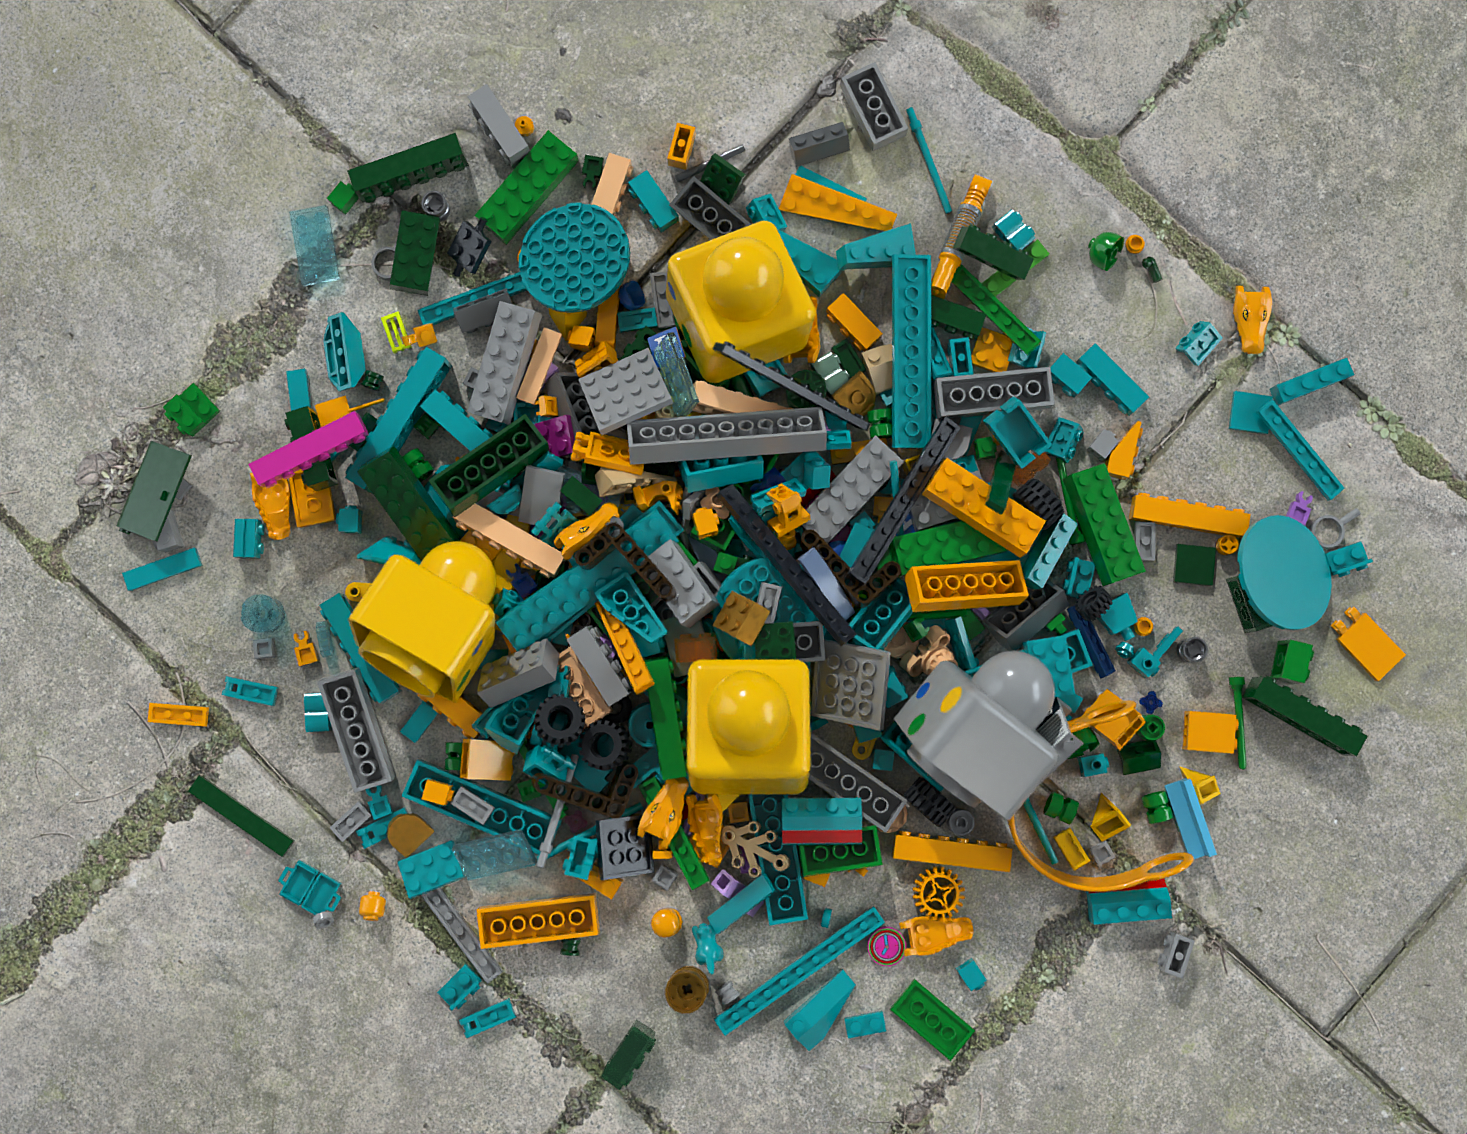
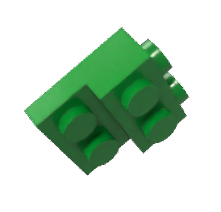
M192 383L180 395L176 394L163 406L166 410L164 415L173 422L175 420L179 424L177 429L183 435L188 434L192 437L220 412V409L195 383Z

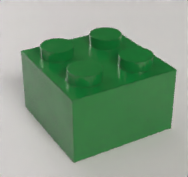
M1295 640L1278 641L1270 677L1291 684L1305 683V680H1308L1310 675L1308 667L1309 662L1312 661L1314 656L1313 645Z

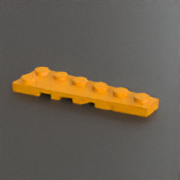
M791 174L779 206V210L881 231L891 230L898 215L794 174Z

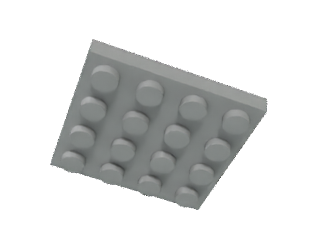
M649 348L578 379L601 435L673 404Z
M824 639L826 661H815L810 716L879 731L883 730L891 652L847 643L841 647L836 641Z

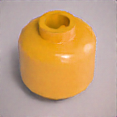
M369 891L368 895L362 896L359 914L363 916V920L378 921L379 918L383 917L386 899L380 896V892Z

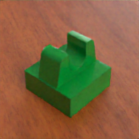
M425 412L413 427L429 440L441 425Z
M1060 613L1044 628L1047 632L1054 630L1058 635H1062L1067 631L1062 624L1066 618Z
M917 618L903 626L912 643L928 635L927 633L930 628L924 629L921 624L924 618Z
M531 779L517 784L522 802L542 796L541 793L533 788Z

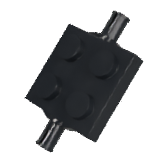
M480 217L476 227L468 221L462 222L447 252L457 263L452 273L454 276L460 277L464 268L468 272L476 274L492 242L483 232L488 222L485 218Z

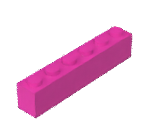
M353 411L248 465L258 485L270 488L275 486L278 480L291 478L295 475L294 472L300 469L306 470L313 466L312 463L318 460L320 462L330 457V454L342 452L348 448V445L364 441L369 433L360 415Z

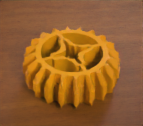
M935 866L932 868L933 873L929 869H925L927 876L925 877L920 873L919 876L923 880L921 882L919 880L914 881L919 885V888H912L913 891L918 892V894L912 895L913 899H919L915 902V906L922 905L919 911L923 913L927 910L925 916L930 917L933 913L935 919L938 918V914H940L941 918H945L944 913H947L951 918L952 914L950 911L953 910L955 913H958V909L955 906H963L958 901L959 899H965L964 895L959 894V892L965 891L964 887H958L963 883L962 880L955 881L958 875L955 873L950 876L952 873L951 869L944 873L945 869L942 866L939 872ZM935 878H946L951 883L940 886ZM930 882L931 891L923 897L924 887ZM935 886L939 888L940 891L943 889V892H941L942 900L937 895L936 897H934V895L936 894ZM954 889L953 899L948 905L946 896ZM936 900L940 902L943 908H932L926 903Z

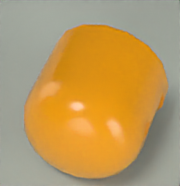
M662 908L652 917V930L659 937L674 936L682 927V916L676 909Z

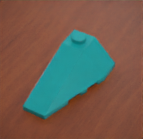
M627 571L594 592L605 610L651 644L668 634Z

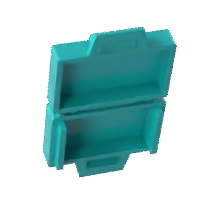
M299 860L294 868L285 867L278 879L283 885L279 895L298 906L301 905L303 909L314 915L326 910L334 912L341 899V896L337 894L341 882L323 872L319 874L320 871ZM288 871H290L291 874L287 881H283ZM336 897V900L332 907H329L333 898Z

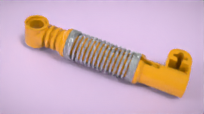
M977 174L974 175L965 200L958 206L946 240L939 253L940 261L931 279V295L942 299L945 298L956 268L960 266L965 257V254L953 249V246L962 227L977 226L982 214L981 206L989 191L992 180Z

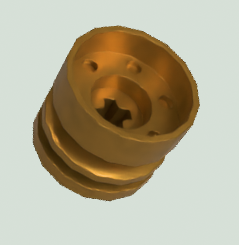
M683 966L677 969L668 980L665 988V998L668 1005L674 1011L682 1014H690L697 1011L703 1005L709 992V981L706 974L694 966ZM690 984L691 989L689 991H686V986Z

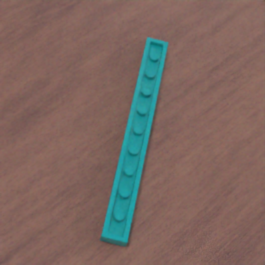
M872 906L716 1016L714 1021L724 1036H726L879 928L885 921L876 908Z

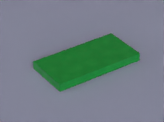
M913 979L890 1007L894 1014L950 1061L975 1032V1029L916 979Z

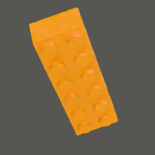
M946 458L940 464L922 495L1021 558L1027 554L1046 521L1009 497L1006 510L1002 515L985 506L990 485Z
M1020 560L914 566L904 576L912 612L1020 605L1029 596Z
M596 893L481 906L476 909L480 949L595 936L600 933Z

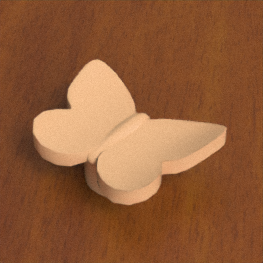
M719 488L706 489L707 497L701 500V507L712 508L720 519H727L729 511L716 496L720 491Z

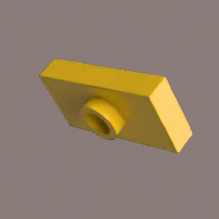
M1070 827L1053 836L1073 871L1090 862L1089 857Z

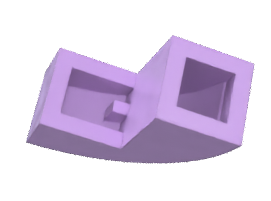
M722 869L711 883L728 899L733 898L747 887L725 869ZM764 901L760 902L746 914L753 917L764 904Z

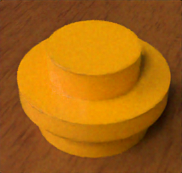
M1131 235L1125 242L1127 251L1132 254L1140 253L1145 246L1143 238L1139 235Z
M1146 617L1138 618V622L1133 625L1135 633L1139 636L1151 634L1153 631L1152 621Z

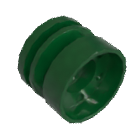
M801 370L791 376L795 379V383L798 384L800 382L809 386V391H818L823 394L822 398L825 399L827 388L820 374L812 370ZM786 390V401L790 408L817 407Z

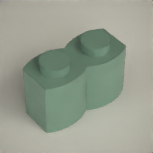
M831 351L816 359L815 363L810 364L812 370L820 374L824 379L827 388L826 393L829 397H832V394L851 379L848 372L840 368L839 364H841L838 356L836 354L833 355Z

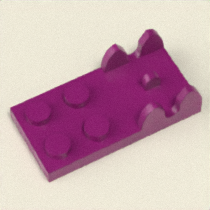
M563 415L534 424L548 442L550 453L559 458L572 454L575 438L571 415Z

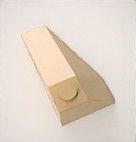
M892 344L862 352V363L865 366L871 384L874 386L876 395L892 389Z
M601 467L595 474L600 497L633 493L634 487L641 486L643 489L661 481L677 482L676 477L645 471L642 472V475L605 467Z

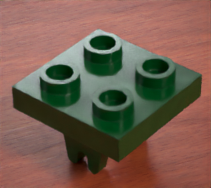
M714 153L704 170L700 182L730 205L746 174Z
M793 621L763 624L755 639L756 660H797Z

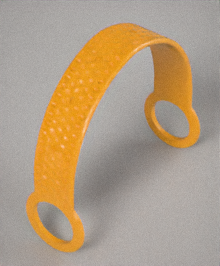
M1125 700L1111 703L1092 710L1083 716L1069 720L1067 722L1070 731L1073 733L1089 726L1118 719L1136 708V702ZM1117 708H1123L1113 714L1092 719L1093 717L1101 713ZM1014 815L1008 820L1013 840L1025 859L1037 871L1052 881L1077 890L1090 892L1120 890L1146 881L1173 876L1187 869L1194 861V857L1191 854L1179 852L1160 856L1143 864L1141 867L1105 877L1075 876L1056 870L1039 860L1019 838L1015 829ZM1183 860L1179 865L1171 869L1147 873L1148 870L1161 863Z

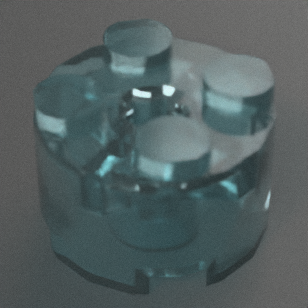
M256 594L247 598L242 604L241 621L250 631L272 633L282 625L286 613L281 602L275 597ZM262 610L265 611L264 617H260L262 615Z

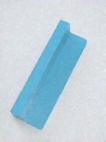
M1185 778L1165 785L1164 788L1167 792L1186 852L1191 854L1194 859L1202 856L1211 857L1217 855L1192 780Z

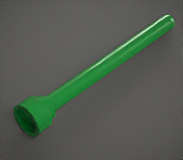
M1056 457L1067 516L1077 523L1071 500L1062 480L1067 477L1065 462ZM1078 525L1069 539V545L1085 542L1084 535L1078 530Z
M1229 677V685H1231V689L1234 691L1235 715L1239 722L1238 730L1236 731L1238 765L1241 770H1244L1247 764L1241 689L1245 685V677Z

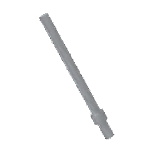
M572 754L571 761L577 765L579 756ZM567 768L566 781L571 783L575 768L574 770ZM564 785L561 786L560 793L563 792ZM557 799L544 843H541L539 849L541 852L536 867L544 869L547 856L551 854L553 847L551 844L565 803L562 800Z

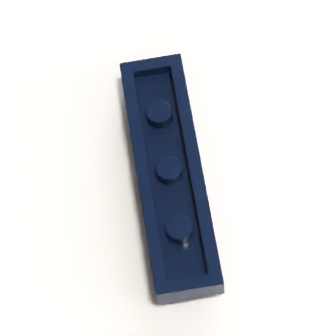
M1075 605L1066 609L1076 630L1079 629L1089 657L1100 679L1114 673L1116 670L1092 621H1085L1075 609Z

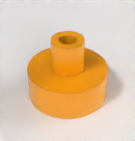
M521 116L515 121V127L521 136L527 137L533 133L534 124L529 117Z

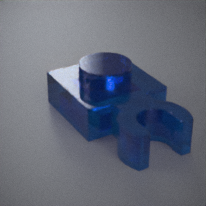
M773 467L763 475V478L760 479L761 483L753 484L750 490L752 493L756 490L761 492L784 483L786 480Z
M514 564L517 571L511 573L507 569L506 573L513 580L511 582L513 588L524 599L537 590L538 586L527 571L522 574L520 566Z

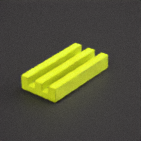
M399 311L381 317L394 354L398 353V351L412 348L411 345H403L394 321V317H396L403 336H407ZM390 319L399 345L398 347L395 346L386 320Z

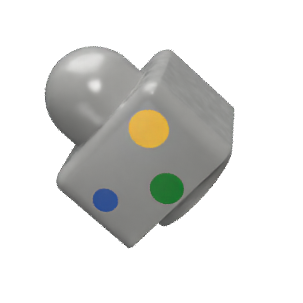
M1006 651L996 654L988 659L973 677L954 663L941 661L894 717L896 723L913 743L907 750V753L925 772L969 806L976 808L983 801L1008 820L1012 818L1058 762V753L1055 748L1036 730L1052 708L1055 697L1054 681L1048 668L1038 658L1029 653Z

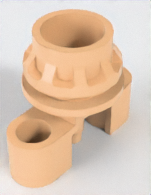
M938 625L930 627L928 635L925 636L930 642L926 646L922 644L918 646L920 653L917 656L908 651L901 658L900 667L910 676L916 677L922 672L929 676L941 661H950L958 666L953 653L946 647L950 642V635Z

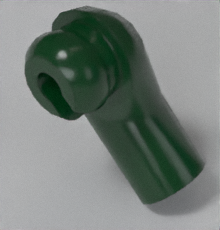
M1151 256L1142 260V266L1145 269L1148 268L1153 283L1161 281L1163 278L1156 260Z

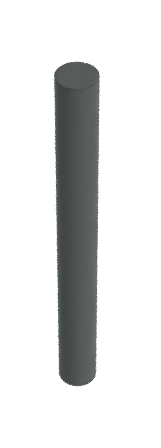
M741 144L719 156L727 160L744 152L745 148ZM709 160L675 175L676 181L680 182L704 171Z

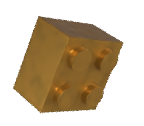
M731 591L713 626L752 646L771 611Z

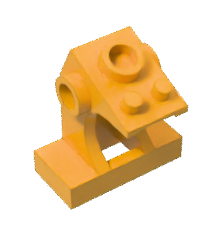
M661 481L643 489L641 486L633 488L637 505L643 512L658 500L670 501L672 510L675 511L676 515H679V510H682L680 500L683 499V489L675 481Z
M779 484L778 487L772 488L766 493L773 501L772 507L777 516L767 521V526L778 538L811 520L810 514L800 504L802 499L797 491L794 492L785 485Z

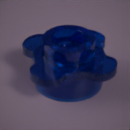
M1149 691L1148 695L1141 697L1139 703L1146 709L1148 714H1153L1156 708H1160L1163 705L1162 700L1156 697V692Z

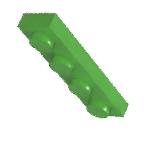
M1036 240L1024 250L1029 253L1028 256L1034 258L1029 271L1049 256V252L1039 240ZM996 271L982 284L996 297L1017 280Z

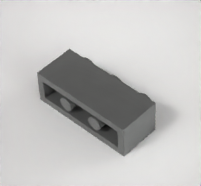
M843 122L789 138L791 155L796 167L850 151L849 135Z
M507 288L453 308L462 333L467 332V334L477 331L478 327L492 326L499 302L513 304Z

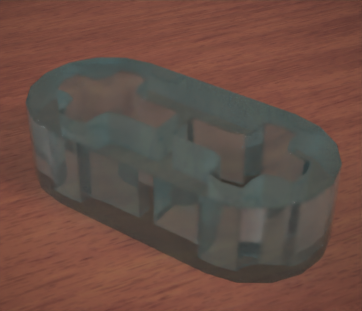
M326 620L316 622V633L321 656L323 658L333 656L334 650L329 624Z

